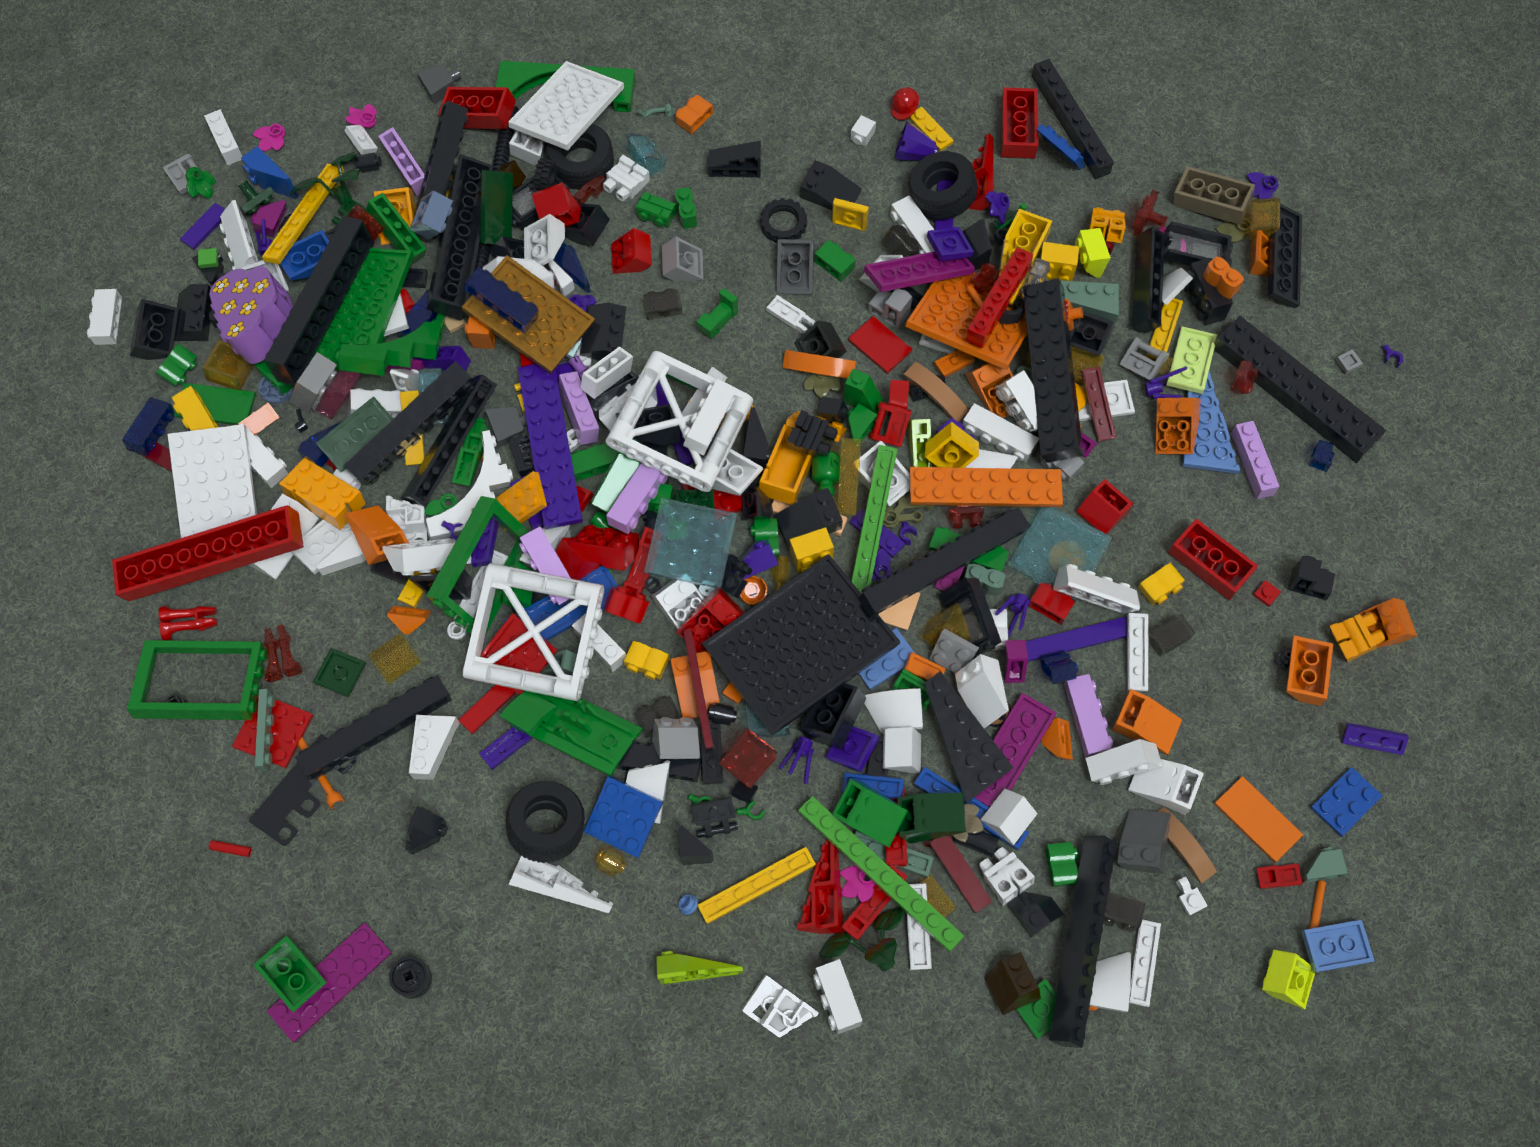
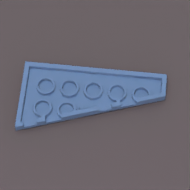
M1209 371L1203 394L1187 391V398L1201 399L1200 420L1193 454H1183L1182 467L1239 474L1240 468L1236 463V455L1231 447L1230 435L1223 413H1221L1219 408L1220 403L1218 398H1216L1214 384Z

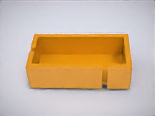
M784 424L760 479L759 488L769 498L792 505L798 498L812 464L813 456L788 448L787 440L793 428Z
M305 457L279 483L284 495L298 501L313 514L339 530H342L348 523L345 517V513H349L346 504L351 512L361 510L366 504L359 490Z

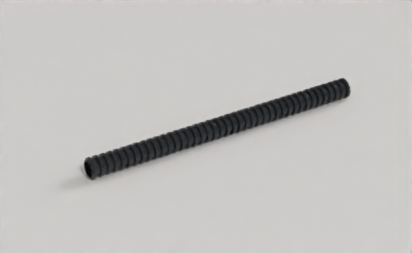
M516 105L514 106L510 120L519 111V108ZM509 123L507 129H499L492 163L493 171H498L502 165L509 161V142L515 129L509 127ZM481 236L470 297L484 282L483 266L488 264L492 247L491 244L481 243Z

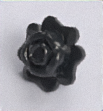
M1281 648L1280 652L1276 653V664L1281 665L1282 669L1289 668L1291 648Z

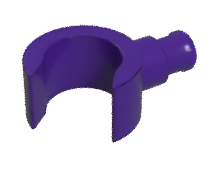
M1388 344L1384 345L1383 349L1386 354L1384 363H1387L1389 357H1395L1398 360L1396 366L1398 368L1403 362L1402 354L1392 351Z
M444 520L441 526L449 530L453 539H458L453 531L456 527L463 524L459 522L452 524Z
M901 522L900 539L905 542V545H911V540L903 535L905 533H912L917 536V531L914 527L909 526L907 522Z

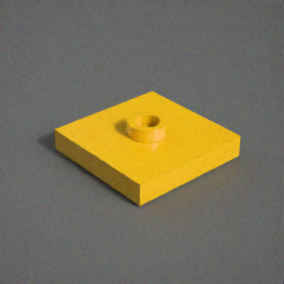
M834 198L832 222L866 231L869 207Z

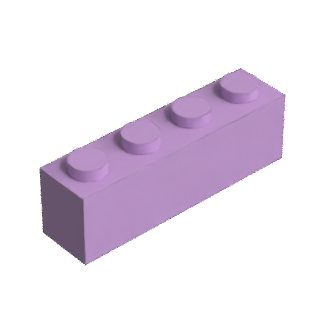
M392 127L378 137L416 196H418L424 173Z
M577 371L560 374L558 383L560 395L579 445L597 442L599 426L586 393L580 389L581 380Z
M1254 421L1235 425L1231 436L1256 499L1275 495L1280 486Z
M641 463L606 515L608 525L629 534L631 529H635L639 517L647 511L650 500L657 496L658 488L666 482L668 476L653 467H647Z
M540 526L520 537L522 543L519 546L524 554L528 553L531 557L529 563L534 571L538 569L539 573L571 579ZM549 595L553 604L558 603L559 607L572 600Z
M1089 674L1066 679L1064 687L1085 758L1112 749L1113 741L1106 731L1107 721L1105 717H1102L1100 711L1102 705L1100 699L1096 698L1094 680H1091Z

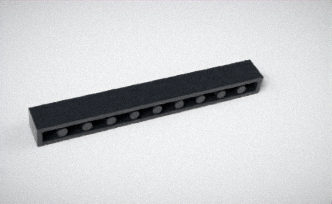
M1019 507L1014 510L1009 508L1001 513V517L989 519L985 526L981 527V525H978L971 530L970 534L966 535L963 533L955 539L956 542L951 544L949 541L940 547L941 550L937 552L935 550L930 551L925 555V559L920 561L918 558L909 564L910 567L906 569L903 567L899 568L893 573L894 576L881 578L874 587L868 585L861 590L862 594L858 600L868 616L872 618L1020 536L1031 526Z
M1105 835L1084 836L1049 1041L1062 1047L1083 1048L1117 844Z

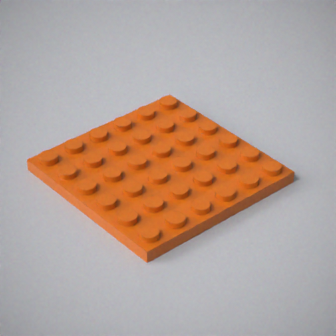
M975 272L965 276L934 281L907 320L905 326L1005 370L1008 369L1028 335L1026 312L1024 310L1021 320L1017 323L1004 324L998 322L983 349L966 341L968 328L980 309L966 288L972 285L982 300L985 301L996 281ZM1020 292L1018 295L1024 300V294ZM1010 306L1006 308V310H1014Z

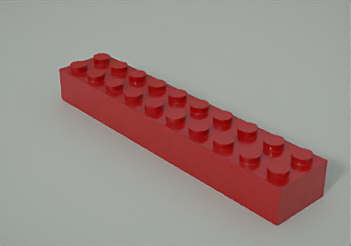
M288 505L113 559L115 594L122 599L132 601L304 548L299 512Z

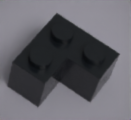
M1302 556L1292 569L1288 590L1327 600L1332 593L1335 573L1322 569V561L1316 560L1315 557Z

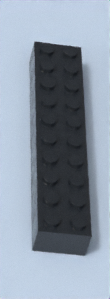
M462 154L459 155L455 163L456 167L451 178L452 182L448 198L453 200L451 204L453 209L449 217H446V227L440 234L426 310L458 320L463 318L465 312L462 310V306L470 296L481 236V196H479L478 192L481 190L482 170L493 171V165Z
M343 216L325 251L322 252L320 260L315 265L310 278L306 281V285L299 294L294 307L290 310V314L285 323H283L278 336L274 339L273 345L266 354L264 362L277 382L296 385L312 360L364 260L368 256L374 241L363 220Z
M1059 278L1023 286L1041 456L1046 463L1084 456L1064 287Z
M1239 316L1217 337L1214 343V351L1356 464L1387 431L1243 317Z

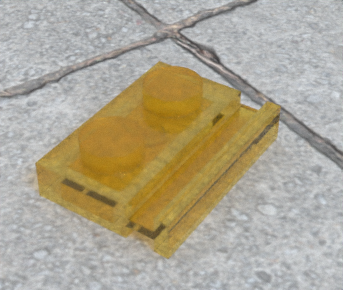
M929 875V877L919 883L927 884L928 903L943 917L948 916L957 909L932 875Z

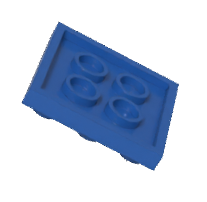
M608 776L584 832L639 858L664 801L614 777Z

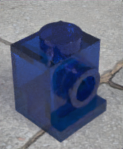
M1319 440L1314 447L1308 466L1327 472L1332 465V459L1335 454L1332 452L1334 445L1331 442Z

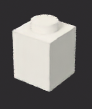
M861 115L851 129L850 140L856 145L866 146L875 133L876 122Z

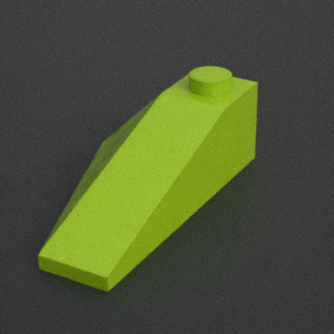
M673 951L662 952L661 956H657V978L660 985L744 974L742 966L674 954Z

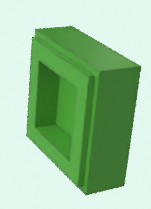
M217 248L198 250V266L200 268L218 267Z

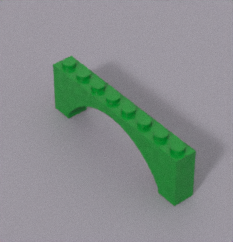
M500 61L496 87H508L514 98L517 99L528 90L546 83L562 64ZM581 66L623 82L624 89L611 103L614 106V111L631 112L636 82L635 69Z

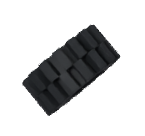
M542 158L538 160L534 175L535 180L533 181L535 190L541 191L555 185V175L557 173L555 161Z

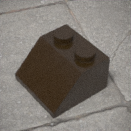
M1021 952L1001 960L985 977V981L1002 1015L1041 999L1039 986Z

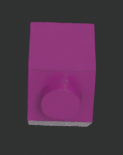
M281 200L260 207L251 219L253 230L262 234V219H265L266 236L274 237L287 210L286 201Z
M1006 640L1004 648L1005 683H1025L1028 663L1026 641Z

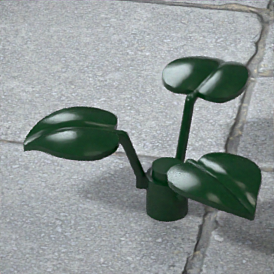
M357 151L342 155L330 163L331 166L337 164L340 176L331 180L332 183L340 182V184L333 187L334 191L320 178L313 177L295 185L290 195L292 196L295 191L315 183H321L331 193L332 197L336 196L340 205L343 204L347 197L352 199L345 180H358L360 170L357 168L342 173L341 165L343 162L355 157Z
M895 907L882 912L876 917L873 926L876 930H880L882 940L875 944L874 947L866 950L853 939H850L851 936L847 932H839L831 936L824 943L820 951V958L837 957L847 950L849 944H853L865 954L864 957L867 962L877 964L881 971L891 969L895 964L894 955L898 944L894 938H885L884 932L885 930L894 929L902 920L905 911L901 907Z

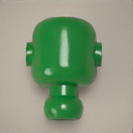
M830 451L828 457L818 454L817 458H812V479L816 484L820 485L817 491L829 488L832 497L835 494L833 485L841 481L842 466L840 455L834 451Z

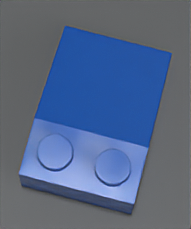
M258 146L241 157L244 164L242 167L249 175L247 177L253 185L257 184L262 189L271 187L275 193L294 199L298 198L296 191L292 196L290 195L291 190L294 188L290 178Z
M322 230L295 242L280 263L290 280L310 278L315 265H317L321 258L322 252L325 251L329 243Z

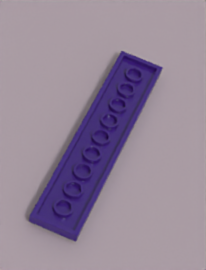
M537 364L518 367L535 472L539 473L547 506L542 509L545 530L582 523L583 519L556 369L550 374Z

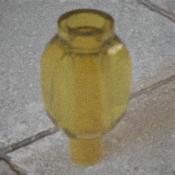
M777 556L778 565L772 567V578L776 583L775 591L783 587V584L788 581L790 576L791 564L786 556Z

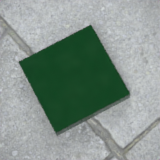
M331 648L313 683L349 698L367 663Z

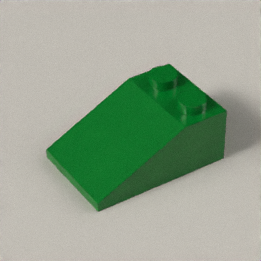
M287 935L253 964L293 1013L327 983L305 952L293 938Z

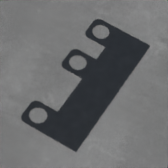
M321 734L311 747L316 745L319 740L327 737ZM356 758L350 759L348 767L340 768L338 766L335 769L342 774H346L356 763ZM297 762L250 818L249 822L282 846H287L297 835V829L284 820L288 814L294 809L305 818H310L320 807V801L307 793L317 779L310 782ZM305 800H312L314 808L310 812H304L301 809V804ZM284 827L291 830V836L287 840H281L278 837V832Z

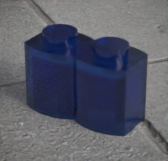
M1064 650L1040 655L1042 670L1052 684L1077 679L1078 666L1076 662L1071 660L1069 653L1066 654Z

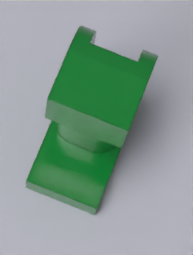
M725 288L719 292L720 303L709 314L704 313L696 321L697 329L711 339L738 314V299Z

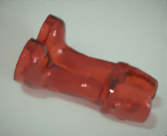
M283 624L277 626L279 638L275 640L271 628L265 629L264 646L268 653V667L265 671V680L267 682L282 680L283 673L288 677H293L303 672L301 665L294 661L291 656L289 644L291 638ZM280 648L281 651L282 670L279 665L276 649Z

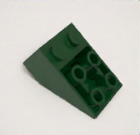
M964 793L913 794L898 798V804L908 810L899 828V837L908 843L913 844L966 832Z

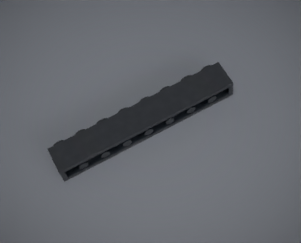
M1050 59L1034 64L1033 80L1073 145L1081 153L1080 155L1084 158L1083 161L1094 179L1096 180L1111 174L1114 164L1112 158Z
M451 101L444 103L441 108L414 216L424 196L432 191H436L447 197L446 192L451 186L450 176L456 167L454 161L460 151L458 147L459 141L464 136L462 129L468 120V115H466L468 109ZM415 233L420 240L427 243L437 238V236H434L428 240Z
M483 374L472 378L477 383L475 389L469 395L465 394L461 398L460 404L454 408L401 499L411 504L426 506L497 384Z
M438 675L430 677L418 687H412L407 690L404 695L391 699L383 707L373 709L369 715L356 719L348 727L338 729L334 735L319 740L313 747L303 749L295 758L307 779L312 782L413 724L416 721V715H428L452 701Z

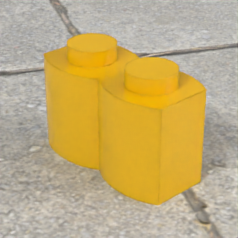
M1169 563L1142 581L1138 589L1151 605L1155 603L1160 605L1168 599L1167 595L1171 592L1173 594L1178 593L1183 588L1182 585L1185 580L1175 567Z
M633 641L623 662L626 669L632 673L639 671L644 673V676L648 679L655 680L657 678L661 680L670 657L669 654Z

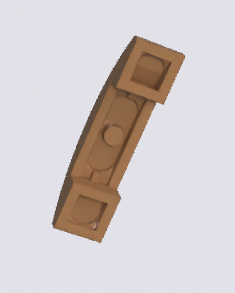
M915 362L903 374L914 386H919L944 409L943 413L950 419L953 417L956 421L960 422L968 414L969 410L961 399L941 379L921 364Z
M1165 807L1158 810L1157 812L1171 814L1168 841L1187 863L1188 869L1202 884L1217 872L1214 865L1192 834Z

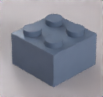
M432 191L424 196L420 201L409 230L428 240L437 236L440 232L442 233L446 227V217H449L452 212L451 204L453 200L436 191Z

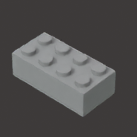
M317 352L297 381L289 402L306 413H309L311 409L315 411L322 396H325L337 374L335 371L337 364Z

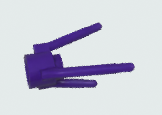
M262 219V240L260 233L255 232L258 253L261 256L264 255L272 243L271 239L266 238L265 219Z
M1185 366L1158 378L1150 379V382H1145L1147 396H1153V399L1182 398V395L1159 393L1163 392V386H1167V381L1161 383L1162 380L1187 370V367Z
M1017 593L1015 596L1010 595L1009 599L995 612L996 616L999 615L1011 603V610L1015 615L1008 629V638L1021 612L1018 630L1021 631L1024 625L1030 601L1022 593Z
M798 737L797 742L793 743L779 769H782L792 754L795 753L796 756L788 772L792 774L799 758L806 757L807 755L804 784H807L811 758L814 749L811 748L813 742L806 737Z

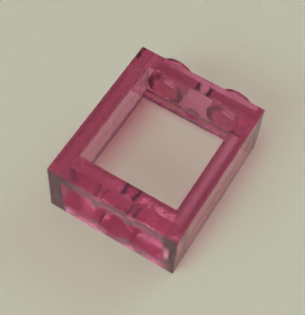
M340 370L329 385L316 410L333 419L350 394V389H353L361 373Z

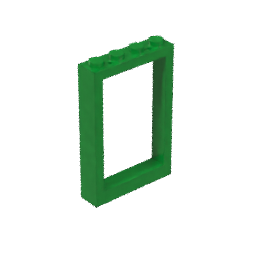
M485 496L479 498L426 595L432 601L431 604L442 609L445 616L454 619V623L466 629L465 633L470 636L475 619L448 596L491 517L517 540L504 566H511L517 563L523 564L520 561L523 554L519 546L522 543L520 537L529 533L495 498ZM496 588L486 633L503 603L502 589Z
M144 640L127 710L133 719L252 720L253 713L257 710L256 698L259 695V689H261L260 679L264 676L263 664L268 657L267 649L264 648L262 642ZM157 653L251 654L240 703L146 702Z

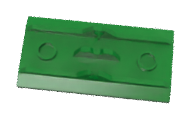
M535 693L556 705L558 709L547 723L541 722L531 737L610 777L634 740L643 731V728L582 698L578 701H572ZM510 724L511 727L521 731L520 729Z

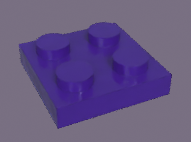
M960 227L929 230L926 237L940 261L972 257L974 251Z
M852 727L842 749L831 747L826 755V759L861 773L879 737L868 731Z

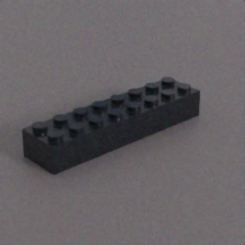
M455 361L355 454L345 466L360 482L366 485L374 484L378 481L379 475L383 471H388L397 458L400 459L407 453L406 449L410 445H416L421 439L420 436L423 433L430 432L434 428L433 424L438 419H444L451 407L455 408L462 401L461 398L465 394L469 395L475 389L477 383Z

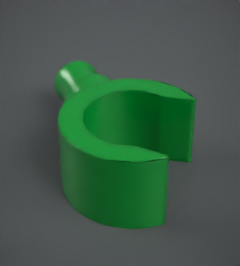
M690 794L688 800H691L693 804L711 801L712 798L708 796L699 798Z
M753 801L748 807L743 809L737 808V815H748L750 819L757 821L764 817L765 809L758 816L752 815L750 810L756 804V801Z

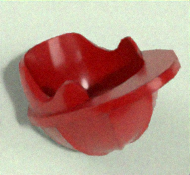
M905 87L895 92L892 97L891 112L896 119L906 120L917 110L920 101L916 90Z

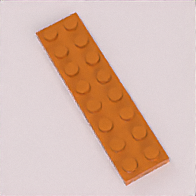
M910 467L909 470L910 505L1063 506L1061 469Z

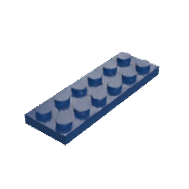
M604 566L592 571L580 580L604 586L600 608L604 610L603 606L611 587H618L608 568ZM547 596L532 604L531 607L525 608V611L536 626L574 599L559 607L558 603L553 604L550 597ZM578 606L541 631L540 635L548 641L570 629L577 620L587 613L588 606Z

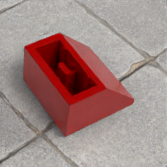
M563 182L532 193L539 220L551 214L565 223V227L579 222L581 206Z
M633 228L611 243L613 274L642 272L652 265L649 234Z
M1104 479L1089 494L1076 513L1105 537L1130 512L1134 503Z

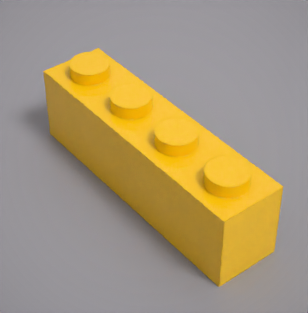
M192 386L172 397L175 402L173 407L178 414H182V422L187 429L190 428L191 431L219 428L198 391Z

